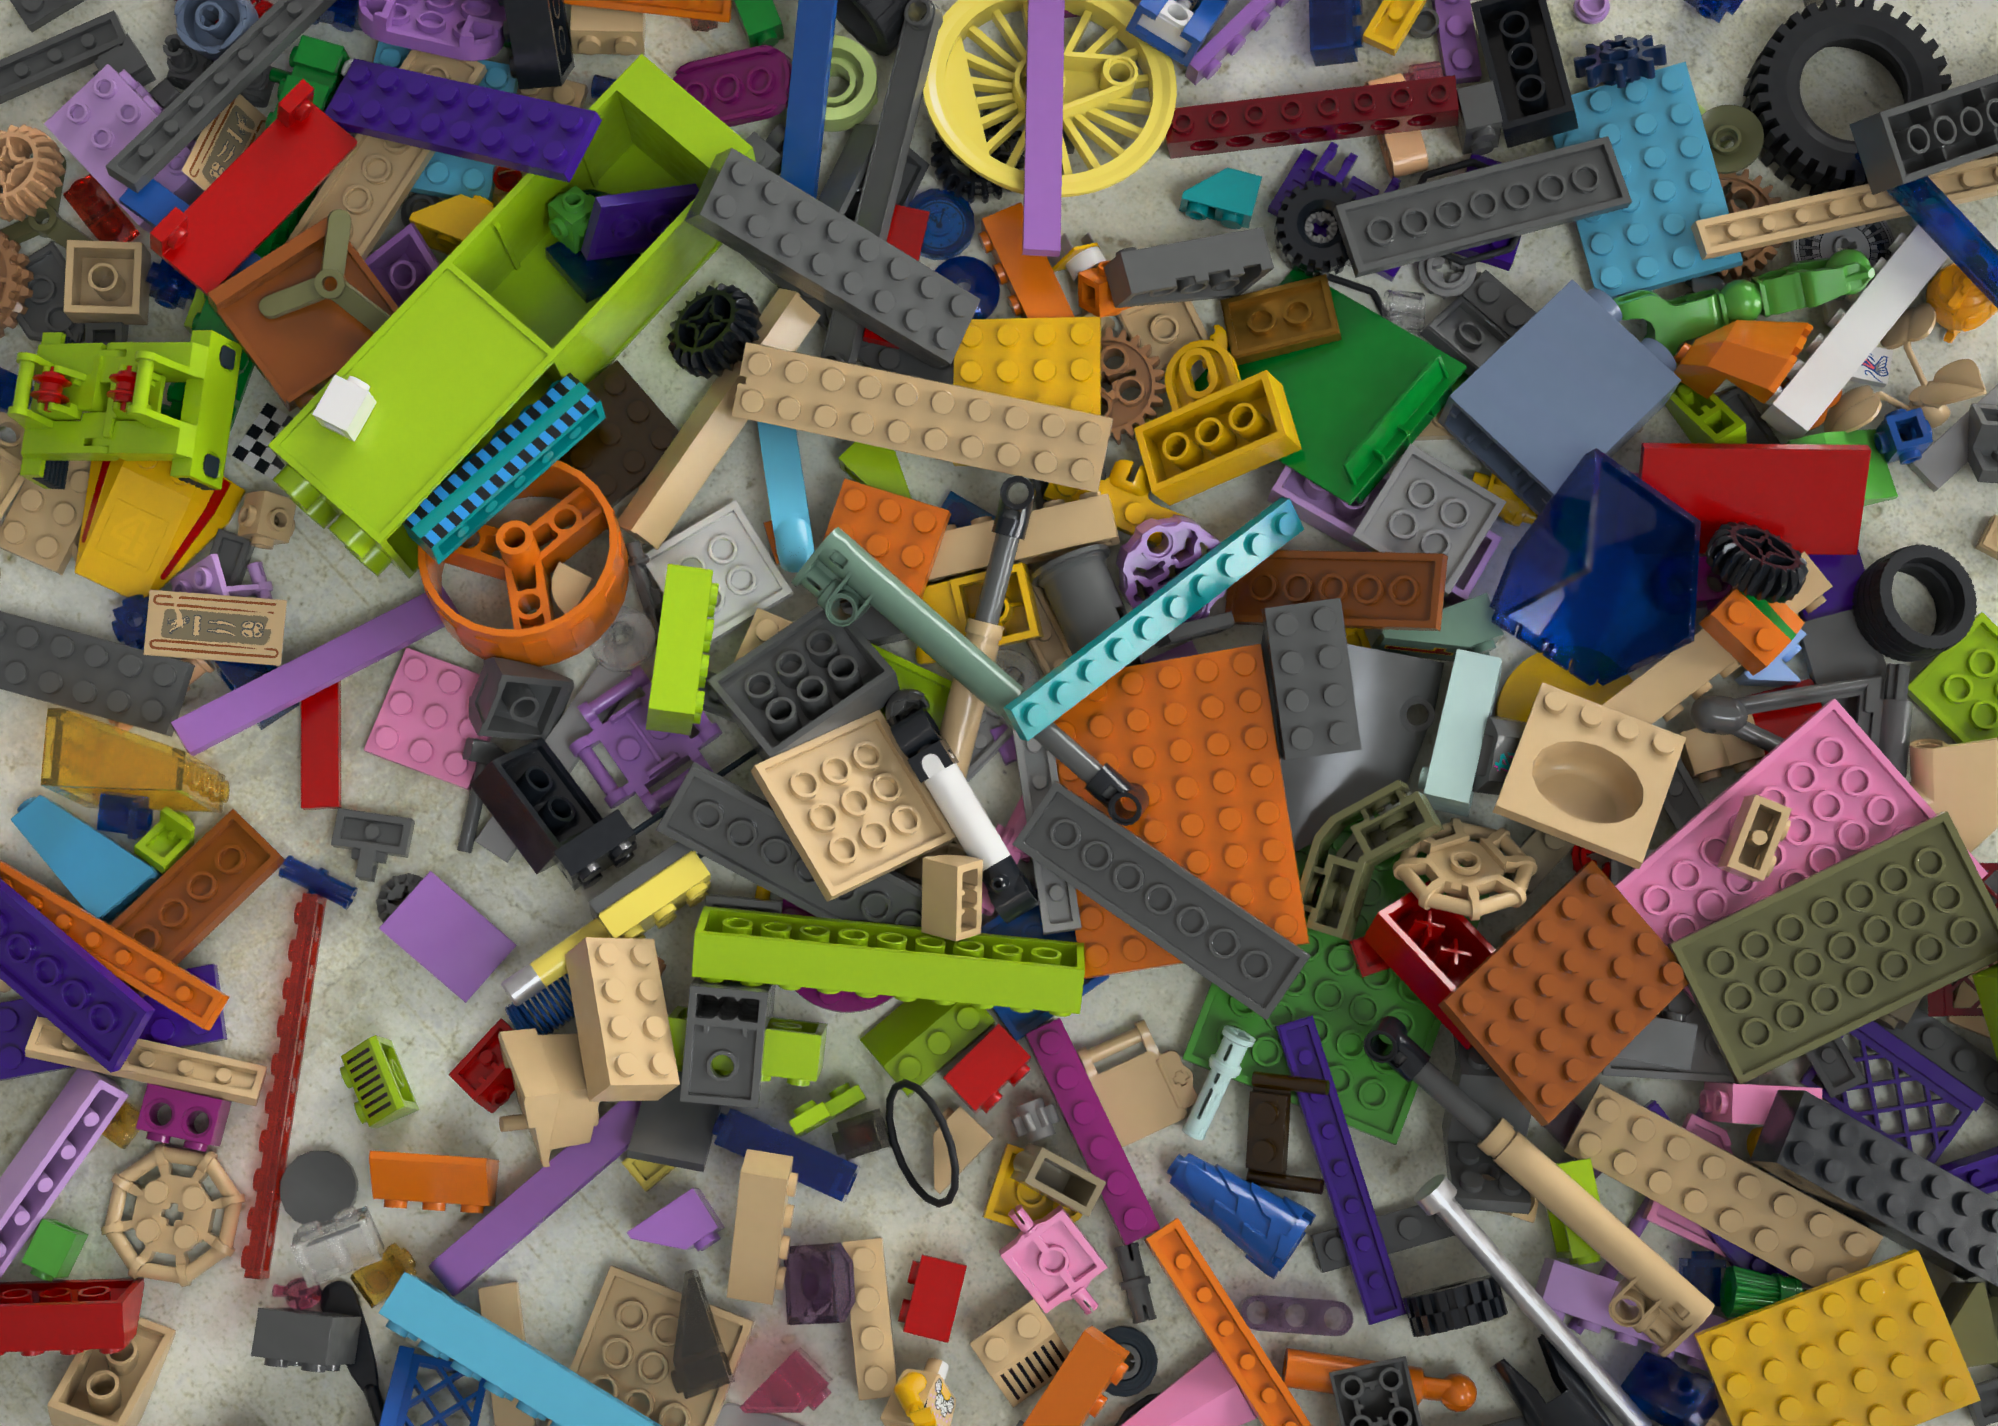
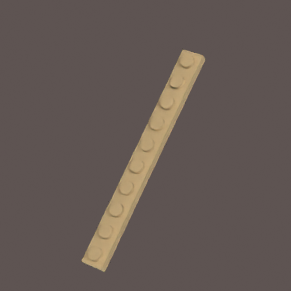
M1998 156L1971 161L1872 195L1869 184L1698 220L1693 223L1691 229L1701 259L1706 260L1998 196Z

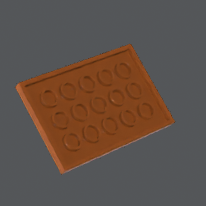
M1592 860L1571 877L1445 997L1438 1006L1541 1126H1545L1689 983L1684 976L1682 967L1678 964L1671 950Z

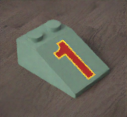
M1485 593L1444 608L1441 631L1386 629L1380 633L1372 648L1418 658L1454 662L1457 649L1490 655L1489 651L1496 648L1495 644L1504 633L1488 594Z

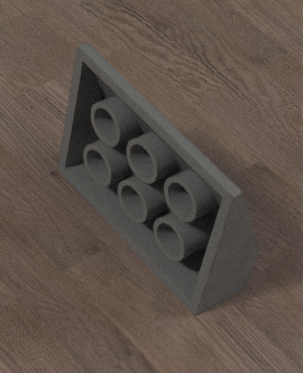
M819 605L707 680L714 693L763 761L880 710L886 706L889 698L900 690L896 672L853 623L844 627L832 624L827 619L825 610Z

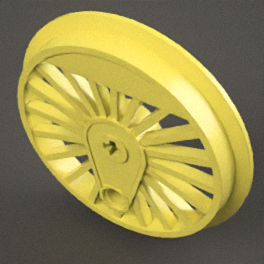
M958 0L943 15V23L938 31L923 89L924 103L929 118L944 144L962 163L988 181L1007 190L1024 194V171L1015 167L1025 148V128L1006 164L990 155L1025 123L1027 51L1003 15L1021 11L1027 32L1028 0ZM1065 0V10L1080 16L1081 19L1064 51L1063 130L1089 170L1075 174L1072 173L1062 134L1061 198L1094 193L1125 180L1149 161L1162 144L1170 128L1177 97L1174 64L1171 57L1126 31L1137 9L1129 0ZM992 20L1018 61L978 29V27ZM1090 21L1107 30L1085 52H1074ZM969 37L1005 68L966 52L963 40ZM1116 38L1128 49V51L1119 55L1099 54ZM1134 61L1138 62L1143 75H1138V67ZM969 68L997 80L971 77ZM1113 79H1119L1123 82H1117ZM1148 87L1150 102L1131 99L1134 89ZM974 91L994 93L997 95L976 97ZM1003 107L986 116L980 117L979 110ZM1114 110L1148 115L1149 117L1144 128H1140L1104 111ZM1015 116L986 142L985 129ZM1089 120L1135 141L1124 150ZM1076 127L1114 159L1101 166Z

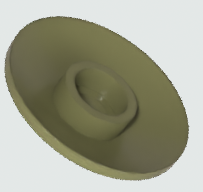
M1721 105L1701 115L1718 174L1739 172L1750 166L1757 159L1763 147L1764 132L1761 122L1754 113L1738 105ZM1726 140L1734 143L1731 148L1727 149L1720 146Z

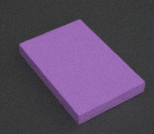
M429 871L379 927L383 933L465 1003L517 946L432 871Z

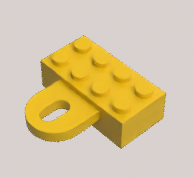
M1211 340L1190 342L1173 355L1165 372V386L1172 412L1134 428L1151 491L1169 506L1302 449L1283 385L1267 370L1241 380L1233 356L1219 343ZM1198 360L1206 361L1211 378L1209 386L1203 391H1196L1191 374L1192 366Z

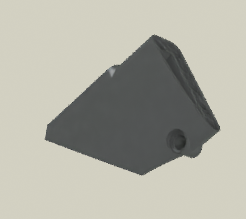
M1263 630L1261 645L1295 852L1312 844L1315 834L1330 816L1398 779L1407 784L1426 732L1435 718L1436 703L1444 667L1443 662L1347 644L1362 750L1283 760L1281 757L1265 633ZM1421 704L1426 708L1427 719L1423 724L1412 725L1408 721L1407 711L1411 705Z

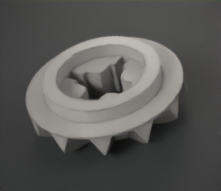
M1452 253V254L1457 255V256H1459V257H1461V258H1463V259H1464V258H1467V257H1464V256H1461V255ZM1439 256L1419 262L1420 283L1425 285L1429 294L1442 296L1443 299L1453 296L1459 297L1467 291L1475 280L1476 263L1463 266L1448 260L1450 269L1456 271V273L1451 274L1446 283L1443 273L1436 270L1442 268L1446 261L1445 258Z

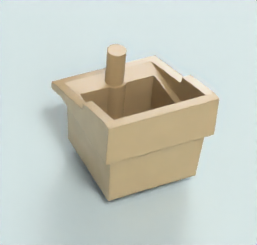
M535 1028L499 1032L498 1038L505 1068H511L517 1101L522 1114L501 1116L499 1118L501 1132L528 1129L542 1166L550 1167L549 1157L552 1149L590 1143L593 1128L599 1123L598 1107L600 1101L589 1102L578 1033L538 1035Z

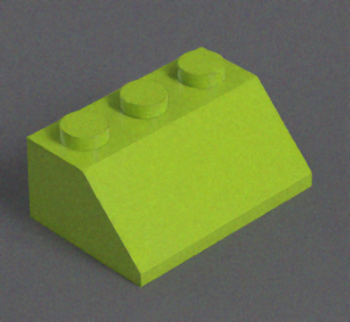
M917 998L915 1001L902 1003L863 1036L860 1041L895 1083L906 1079L922 1087L993 1027L996 1021L986 1009L975 1008L970 1003L956 1002L953 1005H939L934 1003L933 1000ZM908 1088L901 1089L908 1098L915 1093V1091Z

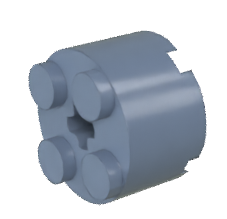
M177 0L174 11L177 23L176 30L181 40L187 46L214 62L260 19L255 7L249 0Z

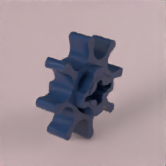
M1616 35L1614 37L1615 40H1606L1599 44L1600 46L1587 44L1585 46L1586 56L1573 59L1576 78L1586 77L1589 88H1593L1601 82L1610 86L1617 84V88L1626 87V82L1633 83L1639 80L1641 76L1647 79L1655 78L1654 66L1667 64L1665 45L1654 46L1652 35H1646L1640 40L1634 37L1623 39V35Z

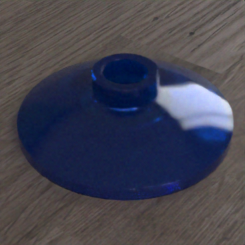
M959 256L946 260L935 269V272L957 285L961 282H967L971 286L968 292L981 299L972 319H987L994 312L999 302L1000 285L994 271L985 262L974 257Z

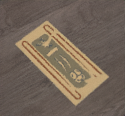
M241 94L238 95L201 131L181 171L205 191L265 131L267 118Z
M150 590L143 655L281 666L287 600Z

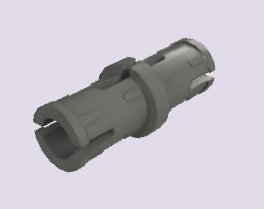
M1138 1242L1114 1248L1123 1282L1120 1283L1121 1290H1126L1133 1324L1157 1319L1148 1288L1151 1280L1150 1276H1145Z

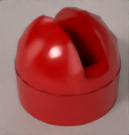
M495 166L493 169V182L495 186L502 191L510 192L522 179V171L515 170L498 175L499 172L511 169Z

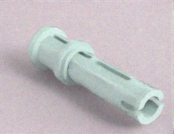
M1229 1025L1224 1026L1222 1030L1224 1037L1216 1054H1211L1208 1060L1211 1070L1187 1122L1182 1128L1186 1135L1194 1139H1205V1134L1231 1078H1236L1240 1075L1242 1070L1240 1063L1248 1047H1253L1254 1037L1239 1028Z

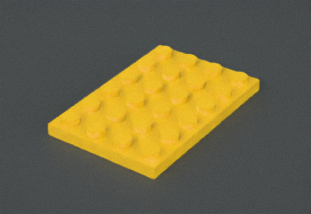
M1916 1249L1694 1334L1731 1426H1915L1981 1400L1921 1255Z

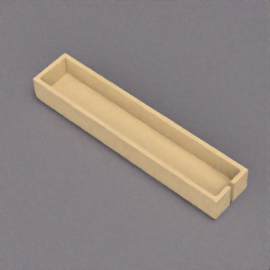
M750 342L745 344L740 376L747 378L746 383H738L732 411V416L1082 490L1099 491L1114 418Z

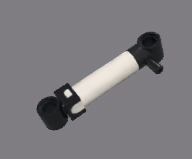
M923 707L891 726V732L897 744L909 758L907 761L920 783H925L967 856L983 859L982 881L1000 917L1008 924L1040 905L1035 889L1025 874L1020 871L958 767L957 763L959 761L946 739L943 740L942 734L929 712Z

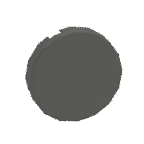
M310 1151L298 1156L287 1166L280 1181V1199L285 1211L294 1221L308 1227H328L340 1222L352 1211L356 1202L359 1181L354 1168L344 1157L330 1151Z

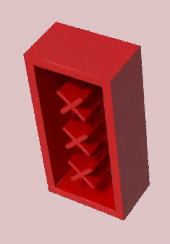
M1427 881L1425 883L1426 886H1428L1431 883V881ZM1410 892L1379 911L1363 939L1468 1050L1473 1046L1438 1004L1496 949L1464 915L1435 908L1425 910L1418 905L1419 900Z

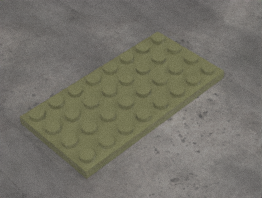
M1945 811L1667 945L1684 971V976L1689 983L1687 986L1735 1083L1744 1084L1998 961V910L1948 811Z

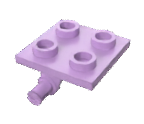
M218 554L207 556L170 580L172 591L240 597L256 596V598L272 599L271 591H273V585L271 581H267L263 563L254 562L247 565L252 584L227 586Z

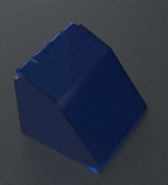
M1595 448L1583 456L1511 551L1489 606L1495 610L1492 616V623L1513 636L1518 625L1519 628L1516 633L1518 640L1538 653L1543 652L1544 657L1562 669L1569 670L1570 674L1588 686L1595 684L1597 679L1598 683L1604 686L1694 641L1701 521L1605 453Z

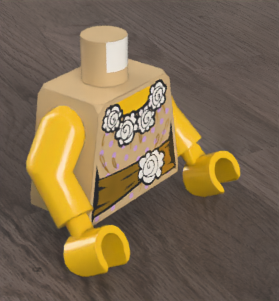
M929 1358L923 1371L914 1369L902 1371L880 1417L885 1426H951L956 1407V1398L944 1382L949 1369L948 1364L940 1359Z

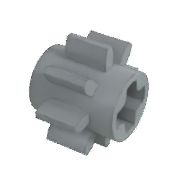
M1041 1097L1016 1107L1019 1117L1011 1121L1017 1137L1026 1135L1030 1144L1056 1134L1052 1124L1059 1122L1060 1119L1054 1104L1045 1106Z

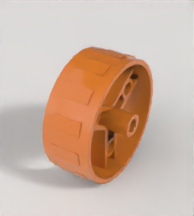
M558 460L513 499L552 497L562 500L528 526L525 522L519 520L506 522L499 529L483 525L440 564L433 560L418 545V566L426 595L435 612L452 637L467 651L484 660L496 657L524 662L538 667L559 663L581 653L596 642L614 622L624 603L629 582L628 552L615 512L593 481L581 471ZM573 525V526H572L571 528H569V529H564V528L567 527V526ZM607 529L609 532L610 548L605 568L595 587L580 604L563 616L555 619L550 592L552 589L550 573L556 569L559 562L564 563ZM554 539L544 550L540 551L539 547ZM500 551L502 559L492 556L493 552ZM445 563L506 581L514 629H495L475 624L451 609L442 598V573ZM538 609L533 614H527L531 610Z

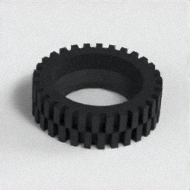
M1824 0L1819 9L1816 3L1806 6L1801 15L1797 11L1789 17L1785 24L1782 23L1778 27L1748 74L1747 78H1749V81L1745 85L1743 96L1748 98L1742 107L1754 113L1763 127V147L1766 149V153L1761 158V161L1766 167L1775 161L1780 167L1774 175L1781 181L1787 174L1793 176L1795 180L1790 187L1797 191H1800L1805 183L1810 185L1811 189L1808 196L1822 194L1825 190L1832 192L1869 184L1855 141L1837 138L1825 132L1813 122L1804 108L1800 95V79L1805 64L1815 53L1826 47H1844L1869 55L1881 63L1894 77L1901 90L1904 104L1946 91L1952 84L1951 74L1940 75L1948 65L1944 55L1935 59L1932 56L1939 47L1935 39L1933 38L1924 43L1921 38L1927 30L1921 24L1914 30L1910 29L1906 24L1912 16L1904 11L1898 19L1890 16L1894 6L1888 3H1884L1879 11L1873 9L1875 0H1863L1858 7H1855V0H1842L1838 7L1835 0Z

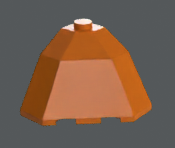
M1736 320L1696 339L1692 345L1685 342L1674 357L1678 364L1674 373L1681 379L1683 384L1706 399L1727 379L1765 404L1774 395L1798 359L1796 356L1802 351L1807 341L1806 338L1814 326L1804 322Z

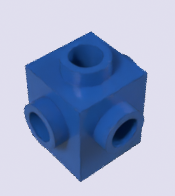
M1922 408L1909 411L1899 409L1886 414L1874 434L1875 446L1880 454H1884L1887 464L1900 461L1901 465H1905L1921 459L1922 453L1933 442L1932 429L1924 417Z

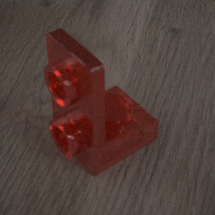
M91 174L75 181L70 189L63 194L99 241L131 242L140 235L136 227Z

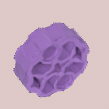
M1174 514L1170 518L1159 520L1150 518L1135 527L1134 535L1126 544L1120 547L1117 555L1116 565L1119 568L1120 579L1118 588L1122 596L1134 609L1201 558L1200 542L1208 547L1206 550L1208 553L1220 544L1219 540L1211 533L1206 532L1193 519ZM1155 532H1162L1161 543L1157 547L1148 548L1147 540L1149 536ZM1171 565L1176 566V575L1174 577L1169 576L1170 571L1168 568ZM1136 567L1143 568L1147 571L1143 573L1137 570ZM1136 580L1144 586V600L1137 595ZM1226 590L1183 623L1209 616L1211 607L1218 599L1224 597Z

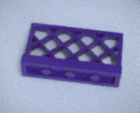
M1874 1021L1849 1032L1850 1035L1859 1041L1861 1056L1853 1057L1855 1062L1862 1061L1866 1083H1860L1847 1091L1867 1088L1871 1109L1861 1111L1851 1109L1848 1104L1846 1091L1841 1093V1102L1835 1097L1830 1098L1826 1090L1822 1088V1098L1840 1111L1900 1145L1902 1144L1894 1138L1904 1137L1905 1146H1902L1912 1152L1910 1136L1931 1133L1933 1149L1925 1159L1935 1164L1972 1111L1977 1112L1985 1099ZM1866 1046L1875 1051L1877 1054L1867 1055ZM1879 1058L1888 1060L1891 1064L1893 1078L1872 1081L1868 1060ZM1810 1065L1799 1082L1806 1087L1821 1088L1812 1081L1816 1072L1812 1065ZM1898 1068L1909 1076L1899 1077ZM1916 1080L1922 1084L1925 1101L1904 1104L1900 1083ZM1894 1084L1898 1105L1877 1108L1873 1087ZM1930 1091L1940 1098L1931 1100ZM1949 1103L1959 1110L1951 1124L1936 1126L1932 1105ZM1926 1106L1930 1127L1909 1130L1905 1109ZM1899 1110L1903 1131L1889 1134L1882 1131L1878 1113ZM1872 1115L1874 1124L1862 1116ZM1945 1131L1940 1139H1938L1937 1132Z

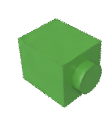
M42 1219L21 1262L33 1267L30 1273L40 1279L52 1282L54 1277L68 1278L89 1234L56 1219Z

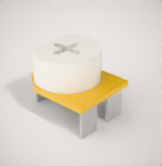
M1066 233L1061 236V248L1065 256L1062 259L1060 257H1048L1054 272L1067 269L1074 282L1078 283V272L1096 267L1102 261H1107L1098 243L1093 241L1089 233L1081 239L1083 245L1073 247Z

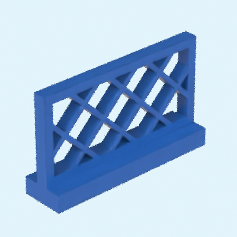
M399 1346L379 1426H414L407 1413L410 1408L422 1401L433 1418L420 1426H434L437 1423L439 1426H448L444 1419L462 1409L470 1421L469 1426H478L486 1391L483 1385L486 1380L482 1378L479 1382L478 1391L463 1399L453 1382L465 1375L450 1367L453 1361L414 1354L415 1348ZM419 1367L436 1370L442 1381L424 1391L416 1379ZM446 1372H448V1373H453V1374L448 1377V1375L446 1374ZM447 1387L457 1403L439 1413L429 1397ZM413 1389H415L418 1393V1396L411 1399ZM475 1401L474 1408H473V1412H472L471 1409L469 1408L468 1404H470L471 1402Z

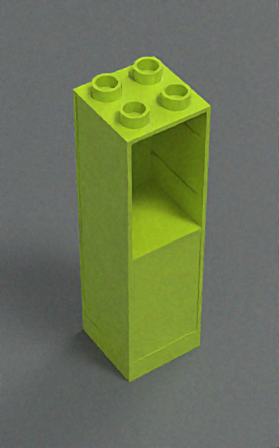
M642 53L588 109L596 111L602 121L570 183L527 173L335 374L345 380L349 376H353L370 386L369 392L377 402L355 442L320 425L312 415L333 379L332 377L268 444L269 448L286 465L272 480L291 497L290 499L323 529L338 515L339 517L328 529L345 544L344 547L376 576H379L392 563L410 579L419 569L418 544L409 537L403 522L446 477H450L461 468L468 456L478 453L491 441V438L498 430L507 428L518 418L520 412L526 406L534 404L545 395L552 383L562 380L571 373L586 386L602 373L723 245L720 241L684 221L694 200L644 253L587 261L581 251L576 254L573 253L551 234L548 225L550 221L548 203L575 185L587 195L590 194L594 197L695 183L700 190L717 154L733 148L756 162L754 150L750 144Z

